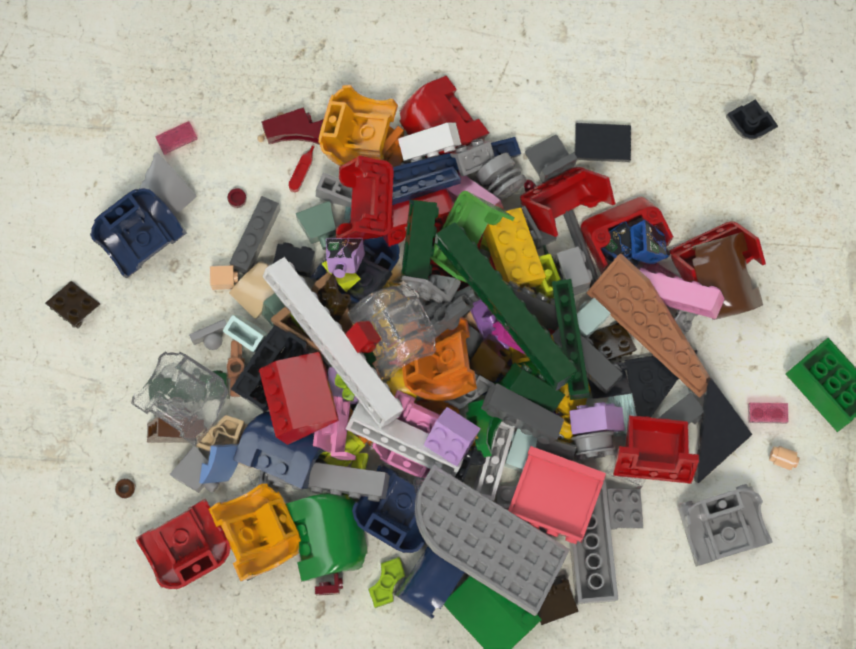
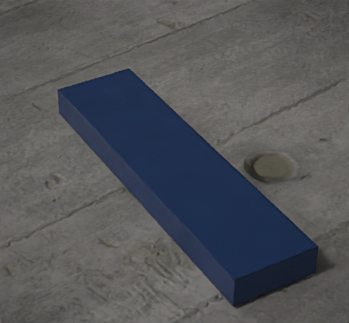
M454 166L394 184L392 205L461 184V178Z

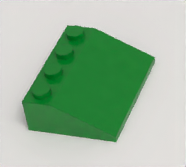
M827 338L785 375L836 432H839L856 418V368L837 346Z
M471 576L448 597L444 604L446 609L484 649H512L542 620L538 615H532Z

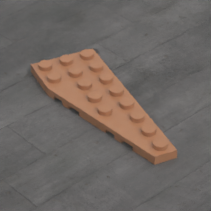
M620 253L587 291V294L592 299L595 298L622 327L700 398L707 390L706 379L710 378L650 279Z

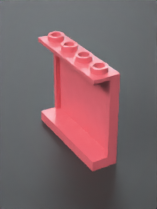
M530 446L527 461L508 511L538 530L539 528L547 530L546 534L558 537L559 534L566 537L565 541L577 544L578 541L582 543L606 478V473Z

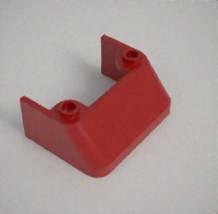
M582 167L568 169L520 196L522 206L527 208L538 230L554 237L558 236L555 219L565 214L566 211H570L579 205L593 208L600 202H605L612 206L616 204L609 177Z
M637 197L582 222L580 227L582 235L601 274L608 267L601 248L606 247L610 242L611 236L609 231L624 221L629 223L642 217L643 220L648 221L653 226L655 225L665 235L666 246H669L674 236L660 209L648 199Z
M730 221L673 247L670 250V256L684 281L690 283L693 281L698 282L692 260L696 258L695 250L692 249L694 246L743 232L748 248L747 251L742 252L746 263L748 264L754 259L761 265H765L766 262L760 240L737 222Z

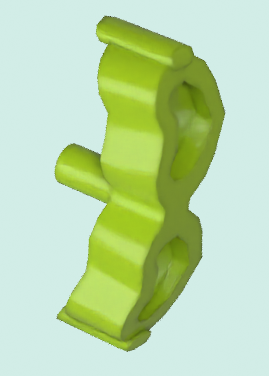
M336 374L335 385L343 389L342 397L347 401H354L355 395L347 387L339 374Z

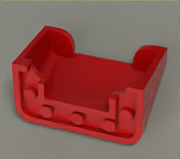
M357 156L339 167V180L341 184L352 188L351 221L337 227L336 238H363L365 240L383 237L390 232L394 171L389 162Z
M447 188L411 199L437 203V207H439L438 218H441L443 225L454 206ZM410 200L392 205L391 230L387 235L383 236L389 246L401 243L406 237L405 227H407Z

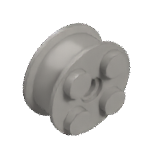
M614 431L572 437L571 440L575 441L576 445L574 457L578 461L591 457L595 459L614 455L617 448H613L611 436L614 434Z

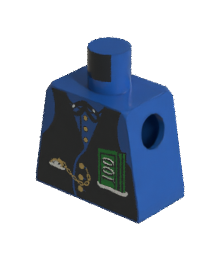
M646 220L630 227L633 259L648 264H655L669 257L670 250L666 248L665 235Z
M624 221L609 232L611 236L610 242L606 247L601 248L604 257L611 263L621 253L636 267L640 262L632 258L631 230Z

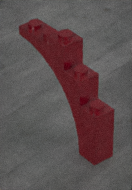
M303 107L261 121L268 144L298 140L320 145L318 142L324 119L312 122L310 113H306Z

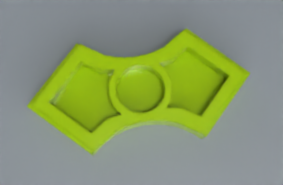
M399 557L381 563L382 572L380 579L374 586L368 589L374 608L394 602V586L401 578L406 576Z

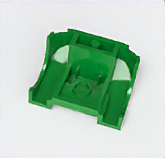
M323 493L286 504L301 539L299 542L301 561L297 562L301 582L312 581L334 573L355 571L363 567L362 564L365 561V556L368 554L364 530L357 525L352 510L356 501L348 497V494L341 493V496Z

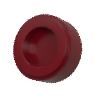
M235 188L228 193L227 199L232 207L241 208L245 205L247 197L242 189Z

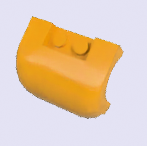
M351 85L342 86L334 95H331L318 141L322 152L329 160L339 166L346 164L357 156L383 160L382 150L390 122H394L398 107L394 99H370L357 93Z
M260 484L236 499L223 503L218 502L209 508L216 527L222 526L237 560L233 565L240 581L275 569L299 553V542L301 539L279 491L276 493L271 487H268V484Z

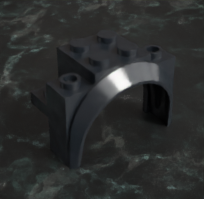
M274 325L231 387V390L262 412H267L269 408L259 369L278 360L309 354L307 343L291 332H286Z

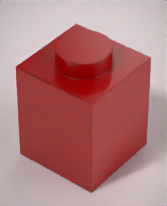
M370 321L356 322L346 333L347 338L357 353L372 352L381 340Z

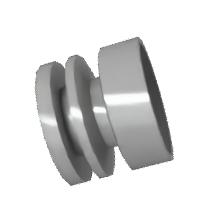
M503 153L493 158L476 174V177L484 187L491 185L487 191L501 201L517 192L526 182V177L520 175V169L512 170L515 162L508 153Z

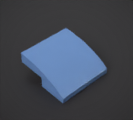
M238 444L211 445L209 462L202 463L199 483L229 481L238 465V462L233 460Z

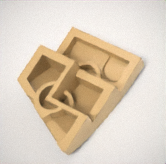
M258 262L229 292L254 319L261 316L263 302L275 293L263 278L264 271L269 266L263 262Z
M225 415L207 434L195 442V446L210 452L211 445L239 444L247 425L242 420Z

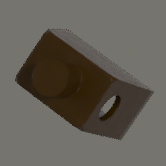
M489 334L473 356L469 367L475 371V374L495 382L500 375L505 377L511 366L508 365V362L512 357V353Z

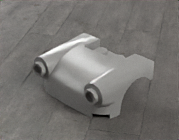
M747 484L736 487V490L701 500L695 504L692 501L681 504L682 508L678 510L696 567L773 542L762 518L761 505L763 500L759 493L754 492L752 486L748 487Z

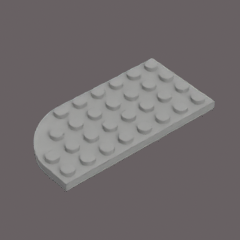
M435 465L432 466L417 492L415 499L417 526L423 539L432 551L536 616L570 549Z

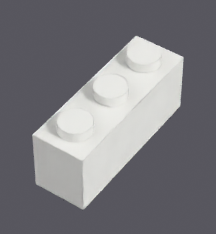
M445 123L398 139L403 160L411 161V163L420 161L425 156H428V158L438 156V152L443 150L444 153L454 151L456 146L461 145L456 123Z

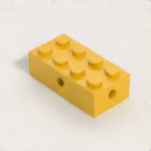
M522 209L508 210L506 212L515 217L513 221L502 217L501 221L494 226L487 224L483 232L495 268L506 282L514 281L521 288H524V286L528 288L540 286L546 276Z

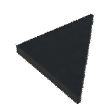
M655 356L624 360L636 415L652 417L679 378Z
M709 377L706 379L707 390L703 403L704 415L700 428V447L697 452L699 462L696 476L694 477V481L700 483L753 435L713 379Z

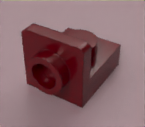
M334 573L335 585H331V582H320L319 586H315V595L340 594V590L343 589V577H339L338 573Z

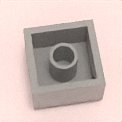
M579 247L556 253L554 262L561 280H572L574 295L587 292L592 280V274L590 269H586L584 252H580Z

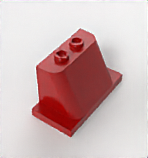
M629 415L626 447L619 446L613 476L692 484L699 462V455L689 454L688 422Z

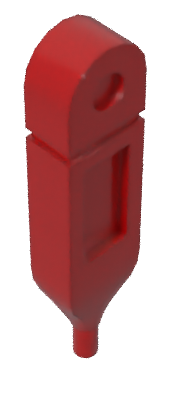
M311 146L310 150L301 156L288 184L291 192L295 193L300 190L312 165L314 146Z

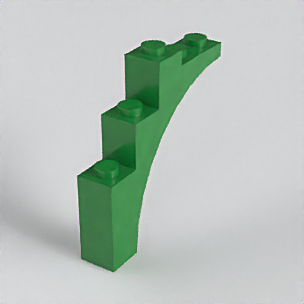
M531 361L517 363L521 366L523 363L533 369L532 373L534 374L539 372ZM502 381L494 383V384H497V383H498V384H500L501 386H503V387L509 389L507 386H505V385L502 383ZM484 400L468 403L466 418L481 428L475 443L477 450H481L485 458L492 456V444L502 420L498 417L489 416L486 411L482 410L481 407Z

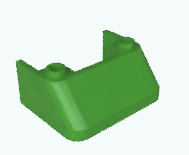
M463 191L459 194L442 230L456 222L459 227L466 231L470 241L478 244L487 224L494 226L501 221L502 217L511 221L515 217L500 207L468 191ZM434 243V255L431 259L456 279L466 282Z

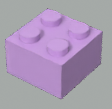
M595 403L594 406L590 407L588 405L577 406V410L570 411L572 434L585 435L607 431H625L623 408L615 407L614 403Z
M446 407L436 420L424 446L457 467L467 454L481 428Z

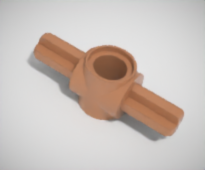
M236 340L231 342V358H228L227 378L230 379L231 397H241L233 392L231 387L245 368V359L242 358V344ZM234 365L241 366L239 372L234 373L231 371Z

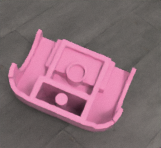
M397 390L395 398L399 399L404 410L396 419L430 434L440 415L415 404L414 397ZM373 442L372 448L379 454V459L424 480L430 471L429 468Z

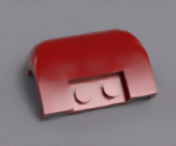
M447 76L433 80L420 87L399 110L401 118L399 122L408 135L445 123H456L461 142L459 146H468L476 139L484 140L488 136L489 131L480 119L473 120L454 95L457 89ZM443 150V151L438 152V153H439L438 156L444 155V154H448V153H452V152H454V151L444 153V150Z
M206 498L155 529L152 528L136 537L137 544L147 558L157 583L162 588L177 590L185 587L225 563L230 554V544L221 526L216 527L209 511L211 507Z

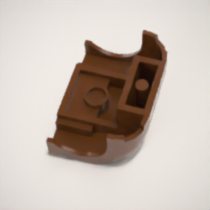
M743 232L699 244L692 248L695 250L696 258L692 260L698 283L706 287L714 286L719 288L724 297V302L717 318H712V320L741 314L763 306L759 287L752 288L751 286L752 281L747 272L746 259L742 252L748 250Z

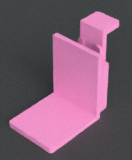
M333 396L339 421L314 432L313 446L331 453L332 457L339 460H355V455L345 452L350 401H343L342 397Z

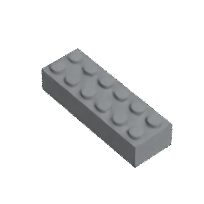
M605 480L582 543L578 541L577 544L570 543L576 605L615 602L618 600Z

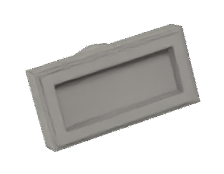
M223 319L191 333L189 336L193 345L204 342L205 347L209 350H217L222 345L223 340L220 334L224 333L223 330L227 323Z

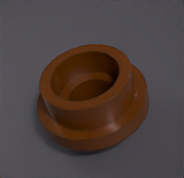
M121 479L115 486V492L120 498H129L135 492V485L129 479ZM123 486H128L129 490L123 492L122 488Z

